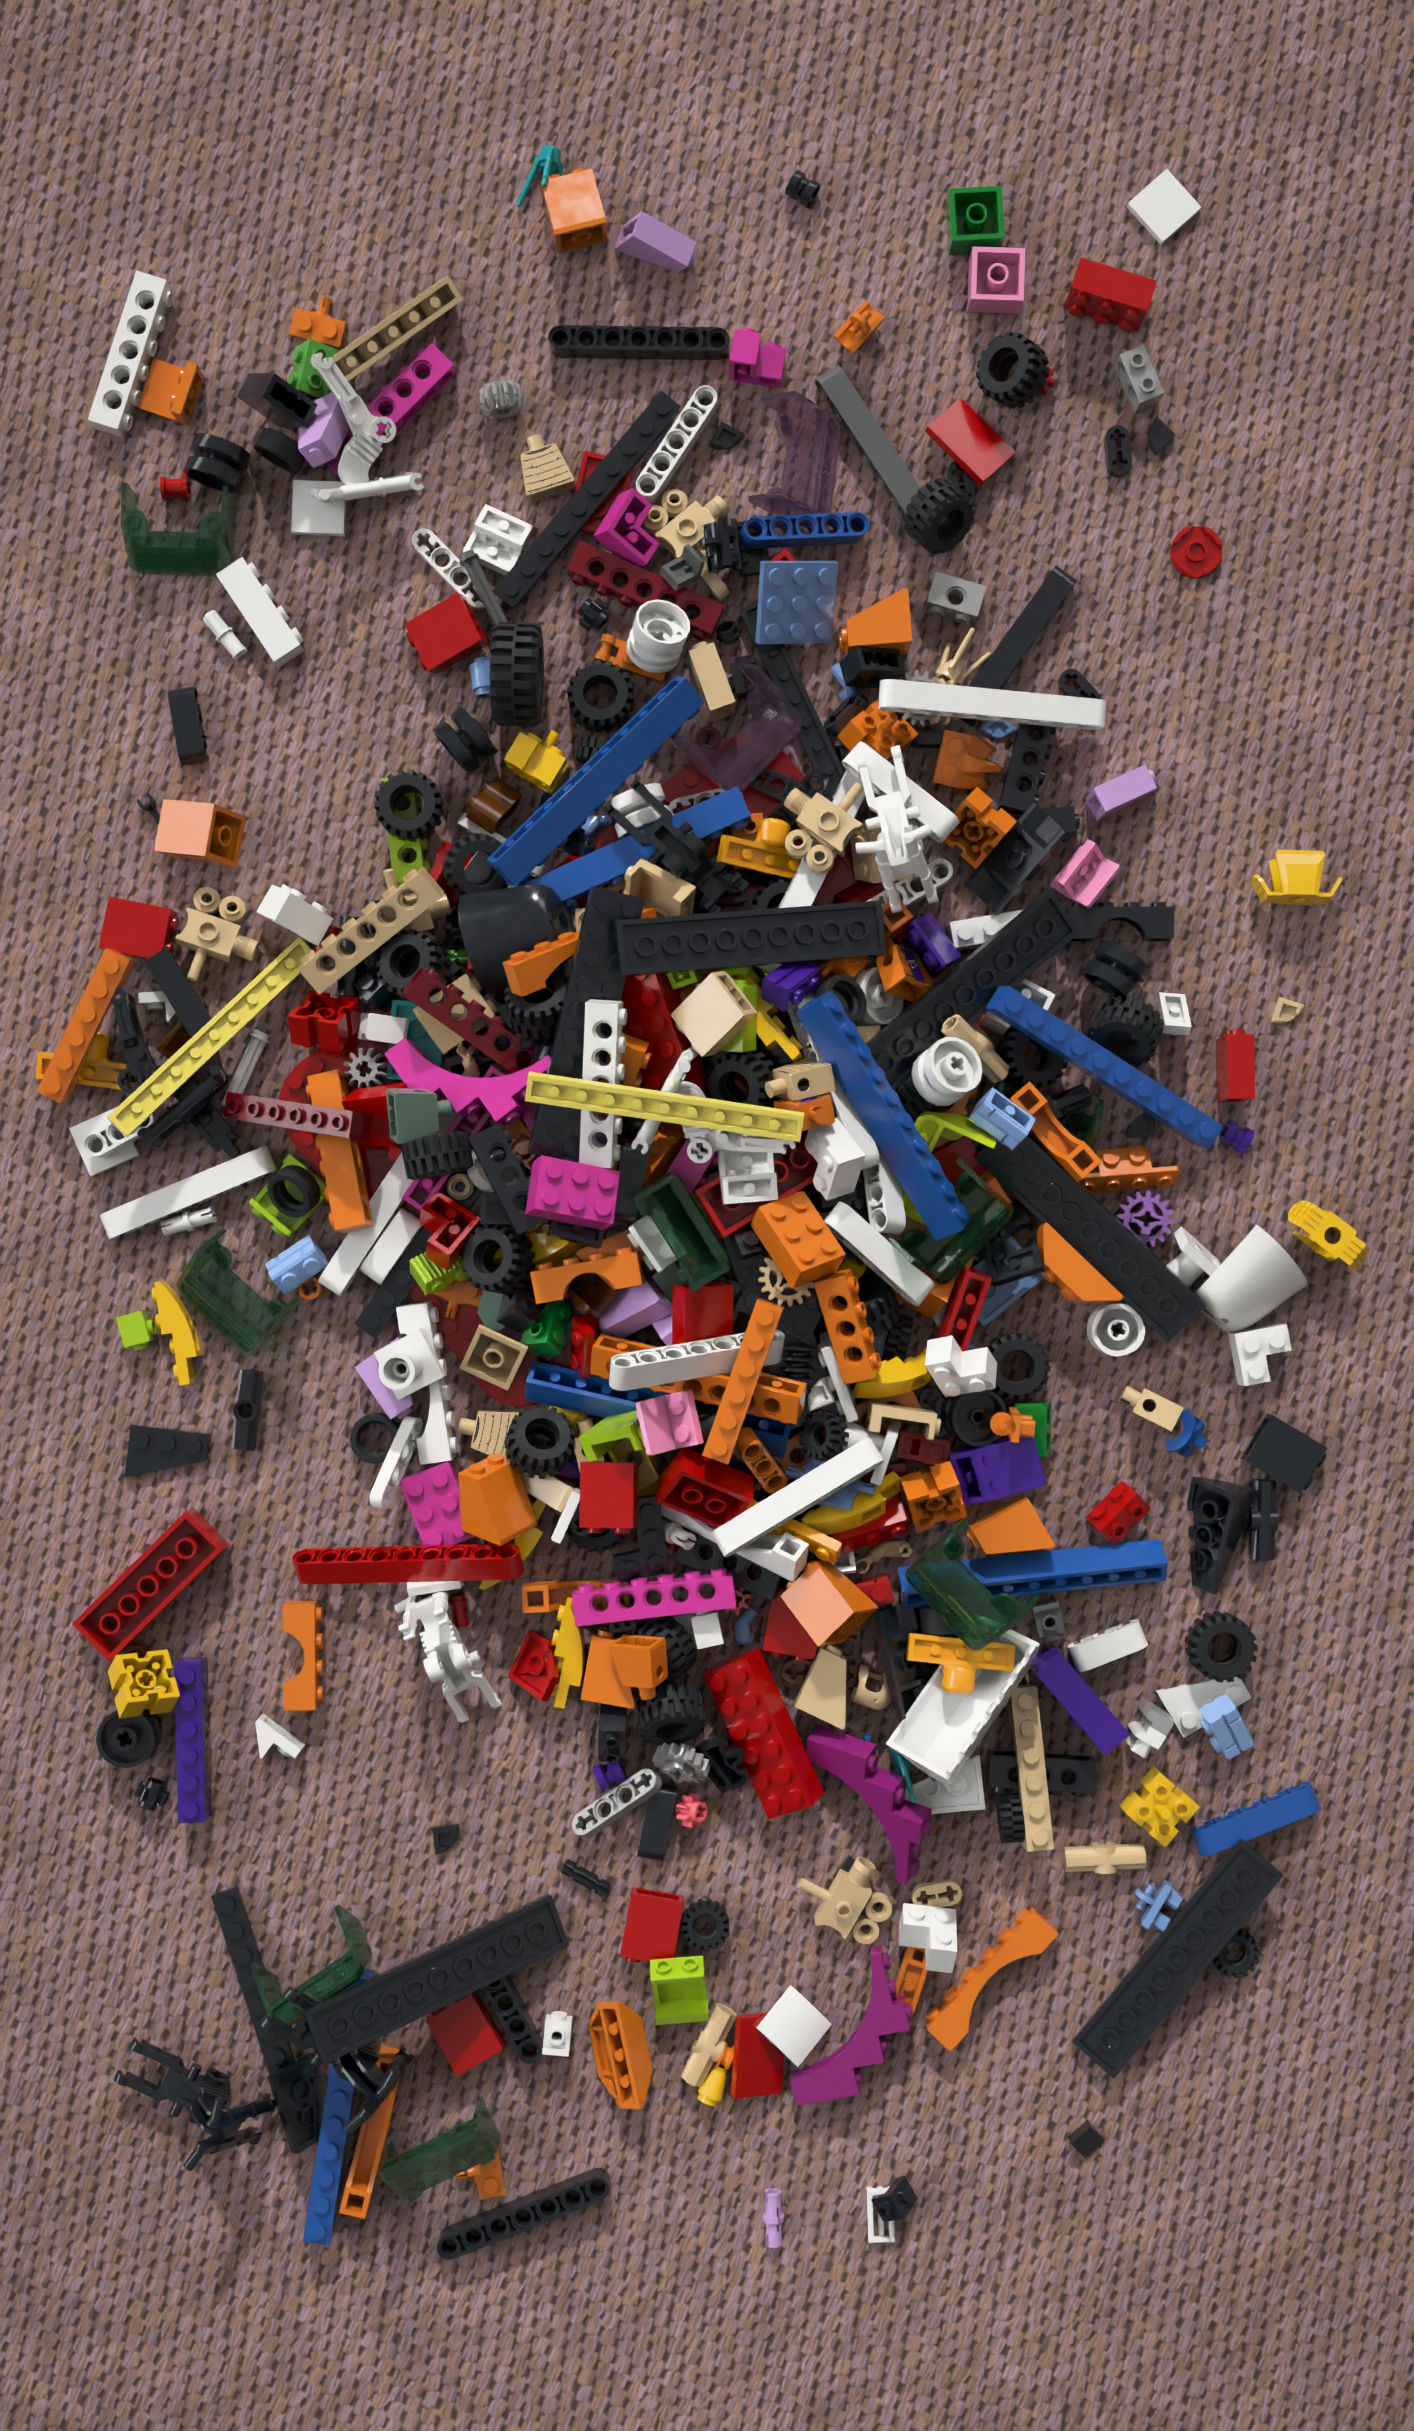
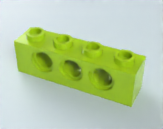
M384 778V779H380V780L386 782V781L389 780V779H388V778ZM413 792L403 794L396 801L395 814L401 819L417 817L423 810V808H418L417 798H422V796ZM401 800L410 801V807L405 811L397 809L398 803ZM387 831L391 867L394 869L398 886L404 882L402 878L413 868L418 871L424 867L427 872L431 871L430 861L425 860L424 850H428L427 838L423 840L416 838V842H410L408 839L402 841L396 836L393 837ZM410 851L416 852L417 858L414 862H404L406 853Z

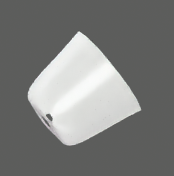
M1256 1225L1195 1293L1206 1303L1204 1309L1213 1317L1202 1310L1201 1312L1222 1330L1236 1332L1258 1322L1292 1295L1306 1287L1307 1280L1284 1248L1261 1227ZM1222 1319H1228L1229 1322L1225 1324Z

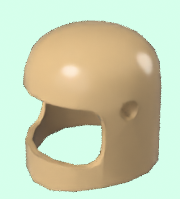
M860 1664L858 1688L853 1687L851 1702L875 1710L885 1709L892 1701L885 1673H872L869 1671L868 1666ZM867 1676L881 1681V1690L879 1692H872L866 1688Z

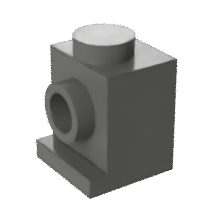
M1052 1598L1029 1604L1037 1636L1039 1638L1044 1637L1045 1641L1059 1639V1633L1065 1632L1059 1602ZM1047 1618L1054 1619L1052 1626H1045Z

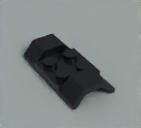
M1033 802L966 880L964 885L985 902L997 916L1014 895L1017 897L1052 857L1050 853L1068 834L1067 831Z
M902 1604L877 1610L874 1612L879 1638L881 1639L878 1640L888 1691L892 1695L897 1719L903 1720L906 1719L905 1715L932 1675L929 1663L906 1660L908 1633H923L917 1607L903 1609Z

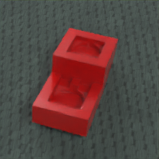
M900 1431L896 1457L932 1466L948 1462L951 1441L936 1438L932 1441L927 1440L922 1434Z

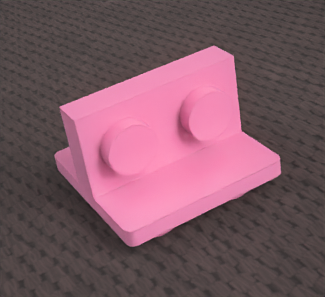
M1088 839L1065 864L1051 882L1050 887L1080 905L1091 908L1121 868L1119 864L1105 858L1097 844Z

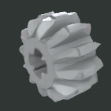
M494 380L493 383H486L479 390L481 410L483 415L488 416L490 419H509L510 416H516L518 412L523 410V392L520 384L515 383L514 380Z
M358 1048L359 1057L351 1052L349 1057L353 1060L352 1064L349 1062H344L343 1064L345 1067L351 1068L350 1071L343 1073L346 1078L352 1077L348 1085L353 1087L358 1083L357 1089L365 1088V1086L367 1088L374 1087L373 1083L377 1086H383L379 1077L387 1078V1073L381 1072V1069H385L388 1066L386 1062L379 1063L384 1057L383 1054L379 1053L374 1056L375 1050L373 1048H369L367 1054H365L363 1048ZM366 1063H368V1067L372 1071L370 1074L366 1073V1077H364V1073L360 1069L362 1066L366 1067Z

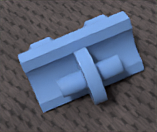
M1165 1879L1154 1897H1152V1894L1156 1887L1148 1884L1145 1891L1139 1888L1135 1891V1895L1140 1898L1136 1905L1138 1909L1143 1911L1146 1904H1149L1141 1918V1925L1147 1929L1152 1926L1164 1932L1170 1917L1160 1912V1908L1165 1903L1176 1910L1183 1899L1173 1889L1172 1884Z

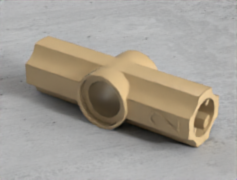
M955 1014L943 1023L941 1032L946 1037H957L966 1041L975 1049L981 1060L982 1074L991 1083L996 1084L1008 1075L1009 1066L992 1049V1043L982 1034L974 1031L960 1015Z
M1094 1842L1092 1846L1064 1847L1063 1851L1066 1872L1093 1871L1098 1874H1112L1117 1872L1118 1869L1146 1868V1852L1143 1843L1115 1844L1114 1842H1106V1844L1098 1845V1842Z
M716 2003L709 2021H707L704 2028L700 2029L699 2032L701 2034L698 2040L694 2041L692 2053L681 2073V2078L686 2083L694 2087H701L713 2062L716 2063L725 2046V2038L737 2016L736 2012L731 2008Z

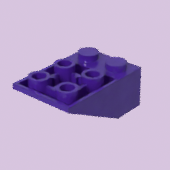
M931 913L912 921L902 935L904 937L902 942L905 948L918 954L927 973L932 978L962 957Z
M1008 1437L997 1439L994 1443L983 1447L968 1444L961 1445L949 1455L953 1470L960 1484L964 1505L988 1502L1047 1485L1035 1439L1031 1437H1020L1019 1443L1011 1442Z

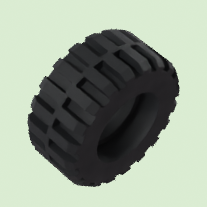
M499 622L493 628L490 657V702L493 722L499 726L535 727L541 722L544 649L541 626L536 623Z

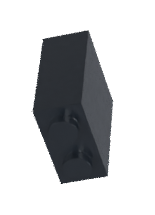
M248 373L236 396L279 427L306 428L318 405L275 373Z
M1267 1413L1240 1459L1290 1489L1301 1493L1302 1490H1306L1313 1480L1311 1475L1315 1468H1319L1325 1461L1327 1447L1274 1415Z

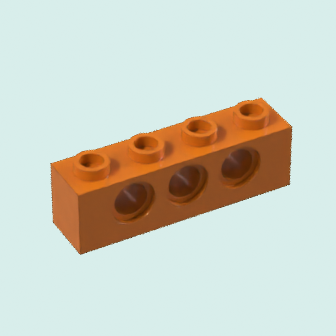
M845 1269L815 1280V1290L843 1383L849 1384L874 1379L880 1371L882 1363L879 1353H875L874 1334L871 1327H868L866 1323L867 1311L864 1302H860L858 1296L859 1283L856 1276L852 1275L851 1269ZM837 1296L844 1297L848 1305L840 1304ZM844 1322L852 1323L855 1330L847 1329ZM852 1347L859 1348L863 1355H856L852 1351Z

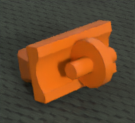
M865 300L835 333L834 339L854 355L882 324L885 317L875 311Z
M1009 1407V1414L998 1412L990 1420L992 1431L996 1435H1007L1011 1442L1019 1443L1020 1437L1034 1438L1035 1420H1033L1032 1415H1021L1017 1408Z

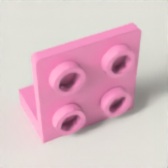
M692 1390L636 1402L637 1418L640 1422L643 1436L642 1441L647 1456L704 1443Z

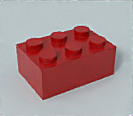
M1081 257L1063 309L1069 310V313L1076 317L1085 315L1094 318V321L1099 324L1106 325L1111 323L1118 325L1122 331L1138 332L1148 312L1157 281Z
M683 1447L658 1477L656 1503L718 1528L740 1515L753 1501L754 1476Z

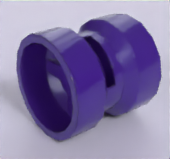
M1230 1119L1226 1123L1218 1142L1224 1146L1234 1145L1235 1151L1244 1154L1253 1140L1255 1131L1248 1127L1242 1129L1238 1122Z
M621 1762L607 1763L605 1765L599 1764L593 1767L596 1780L602 1791L610 1789L612 1784H621L628 1779Z

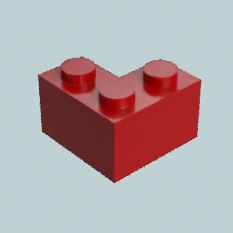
M438 1190L421 1208L420 1225L433 1233L427 1241L426 1258L448 1271L465 1251L462 1248L464 1243L468 1244V1236L476 1234L475 1229L480 1227L481 1218Z

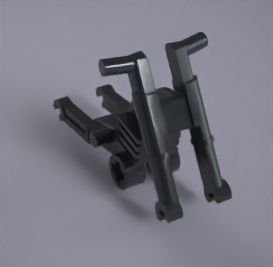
M636 779L630 787L660 817L642 834L612 805L605 810V813L642 847L653 846L656 849L648 858L650 863L657 866L661 862L677 879L680 878L696 886V890L699 893L695 896L693 909L696 908L705 913L722 912V909L715 905V901L725 891L730 889L742 892L749 883L738 872L735 875L728 874L733 867L728 864L714 877L710 871L715 866L708 855L705 854L708 847L692 832L693 827L685 821L676 829L672 825V813Z
M116 988L115 992L121 994V998H112L111 1001L115 1010L123 1050L127 1058V1067L119 1073L117 1082L121 1090L132 1094L162 1065H156L155 1057L152 1056L144 1040L135 997L121 988ZM217 1065L210 1067L209 1072L212 1076L205 1082L199 1084L196 1077L191 1076L171 1095L178 1102L172 1107L169 1106L167 1111L147 1128H141L137 1135L143 1137L147 1134L144 1140L145 1144H152L154 1148L161 1147L168 1136L183 1124L186 1125L191 1117L228 1086L233 1076L221 1071Z
M289 1986L283 1993L288 2001L304 2010L320 2003L301 1992L297 1987L293 1990ZM265 2015L261 2020L260 2025L266 2031L277 2034L302 2050L309 2048L316 2050L309 2028L304 2033H301L274 2016L270 2018ZM368 2043L330 2062L333 2064L334 2069H336L335 2071L339 2078L351 2082L358 2091L367 2096L361 2106V2110L344 2125L347 2133L352 2134L367 2121L385 2098H387L389 2093L392 2092L399 2079L403 2078L406 2067L415 2058L413 2054L408 2055L406 2053L405 2047H401L397 2052L394 2061L388 2065L389 2069L386 2073L375 2064L379 2060V2056L374 2051L372 2043ZM316 2052L310 2061L313 2065L319 2067L321 2062Z
M137 2038L132 2039L129 2048L133 2052L169 2067V2070L161 2086L129 2071L124 2075L121 2070H117L114 2081L121 2086L130 2087L159 2102L165 2099L174 2101L169 2111L171 2116L179 2117L184 2107L188 2110L189 2122L197 2124L201 2130L212 2135L207 2139L197 2142L196 2148L183 2164L185 2169L192 2171L205 2154H214L230 2148H238L246 2143L253 2145L259 2143L263 2134L261 2132L255 2133V2127L249 2126L242 2130H239V2128L247 2118H255L256 2115L275 2110V2099H269L271 2096L269 2093H264L260 2100L245 2102L242 2105L228 2109L226 2104L229 2099L225 2087L229 2077L214 2068H208L205 2075H200L201 2065L192 2063L190 2069H187L182 2058L148 2043L145 2039H142L141 2043Z

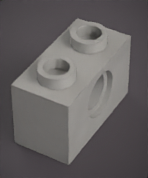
M936 571L925 609H929L930 614L937 617H944L945 615L955 617V621L961 624L975 623L987 586ZM958 596L961 604H951L948 597Z

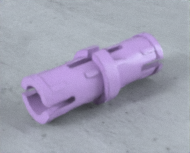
M767 2188L765 2190L766 2208L763 2214V2221L766 2223L765 2244L770 2248L782 2246L784 2214L781 2209L782 2190H779V2188Z

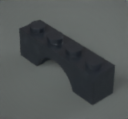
M1075 902L1071 903V907L1065 909L1080 931L1070 942H1091L1095 939L1100 927L1110 921H1124L1131 924L1139 932L1143 941H1171L1174 938V906H1166L1165 902L1150 903V906H1140L1139 902L1124 903V907H1114L1112 902L1098 903V907L1086 908Z

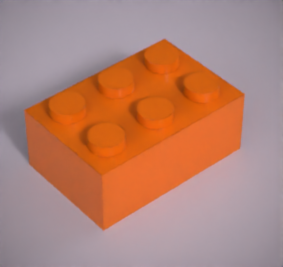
M804 1191L758 1207L751 1222V1227L792 1289L837 1272L846 1255Z

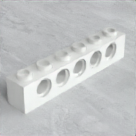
M136 270L88 417V421L94 429L124 438L126 431H130L132 427L133 416L131 414L134 406H138L141 397L140 387L142 381L145 382L149 374V366L147 365L150 356L154 357L157 351L156 338L158 332H162L165 326L164 313L166 307H170L173 302L172 289L165 279ZM148 303H154L152 308L144 309ZM142 327L146 328L144 333L139 335L136 334L138 329ZM138 352L134 359H128L131 353ZM130 377L127 383L120 384L122 378ZM115 402H122L119 408L112 409V405Z
M590 999L585 1002L583 1080L598 1082L599 1078H605L610 1084L620 1085V1080L624 1079L625 1065L621 1063V1053L625 1052L626 1037L622 1036V1025H626L627 1009H623V1001ZM601 1023H607L611 1026V1036H605L601 1033ZM600 1050H605L610 1054V1063H603L600 1060ZM581 1110L579 1163L601 1168H612L617 1161H620L621 1145H617L618 1134L622 1132V1118H618V1115L615 1114L601 1117L597 1112ZM596 1132H602L607 1136V1144H601L597 1141Z

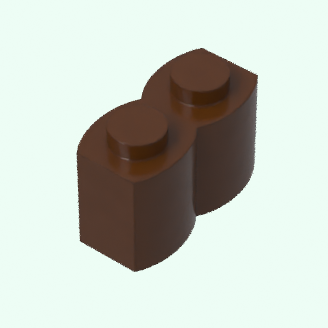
M495 777L491 782L487 780L482 785L479 795H472L467 802L466 808L468 812L466 818L490 834H494L515 811L523 794L498 777Z

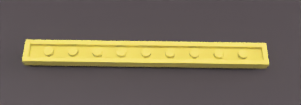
M298 937L122 1102L107 1119L127 1138L300 974L298 969L303 963L301 958L312 949Z
M529 1072L527 1078L525 1101L795 1142H800L804 1112Z

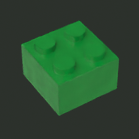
M1002 186L951 188L948 190L946 218L949 255L971 254L972 247L1003 246L1005 233Z

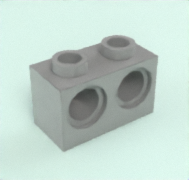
M1141 345L1120 354L1115 363V369L1134 414L1159 404L1164 391L1145 346Z

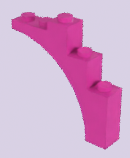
M403 1038L384 1053L409 1089H428L436 1093L437 1101L443 1100L445 1095L456 1112L465 1117L476 1114L482 1108L481 1105L484 1104L494 1120L504 1126L516 1122L520 1118V1113L525 1110L520 1100H525L528 1073L546 1074L550 1058L547 1055L532 1066L509 1075L478 1078L454 1074L440 1068L427 1058L413 1041L407 1038Z

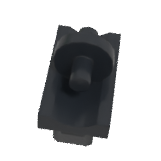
M724 517L703 525L704 539L699 540L697 546L700 550H706L709 572L716 573L725 568L738 565V553L730 550V542L734 541L736 537L735 527L728 525L727 518Z

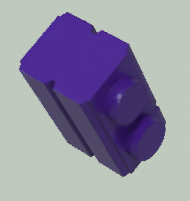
M813 962L780 965L763 978L761 999L770 1004L774 1003L775 1007L784 1012L794 1004L798 1006L808 993H815L820 986V966Z

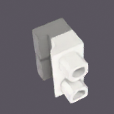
M1143 1698L1138 1706L1143 1715L1139 1722L1132 1721L1128 1724L1131 1733L1126 1739V1743L1131 1746L1130 1749L1133 1752L1146 1758L1152 1747L1159 1750L1175 1722L1164 1709Z

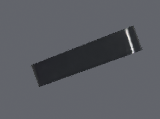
M509 1974L483 1988L518 2058L524 2063L531 2064L539 2059L543 2042ZM507 1995L511 1997L513 2002L504 2004L501 2002L500 1997ZM520 2019L525 2025L517 2028L513 2026L512 2021ZM532 2043L537 2049L527 2051L523 2045Z

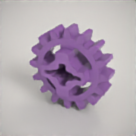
M1139 1191L1134 1192L1135 1199L1126 1196L1127 1205L1119 1204L1118 1207L1123 1212L1122 1214L1115 1215V1217L1121 1219V1223L1144 1245L1148 1242L1150 1247H1154L1155 1239L1159 1242H1164L1165 1239L1162 1234H1171V1230L1167 1228V1225L1174 1224V1220L1168 1219V1215H1171L1173 1210H1166L1165 1207L1169 1202L1168 1200L1160 1202L1161 1195L1159 1193L1151 1197V1192L1145 1191L1142 1197ZM1141 1202L1136 1212L1129 1213L1135 1204ZM1153 1205L1158 1208L1161 1216H1158L1153 1210ZM1146 1212V1217H1150V1219H1155L1156 1221H1150L1148 1223H1145L1144 1226L1143 1221H1140L1139 1219H1134V1217L1144 1216ZM1129 1223H1132L1137 1228V1234L1131 1230ZM1156 1225L1160 1226L1156 1233L1149 1236L1152 1228Z

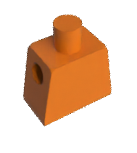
M624 1634L609 1645V1650L621 1683L628 1687H638L642 1700L653 1699L656 1697L655 1687L668 1676L666 1640L664 1637Z

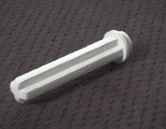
M257 1029L253 1033L250 1032L249 1035L252 1037L227 1092L244 1093L265 1044L270 1042L268 1041L270 1035ZM225 1095V1097H224V1099H223V1101H222V1105H223L224 1107H225L226 1095Z

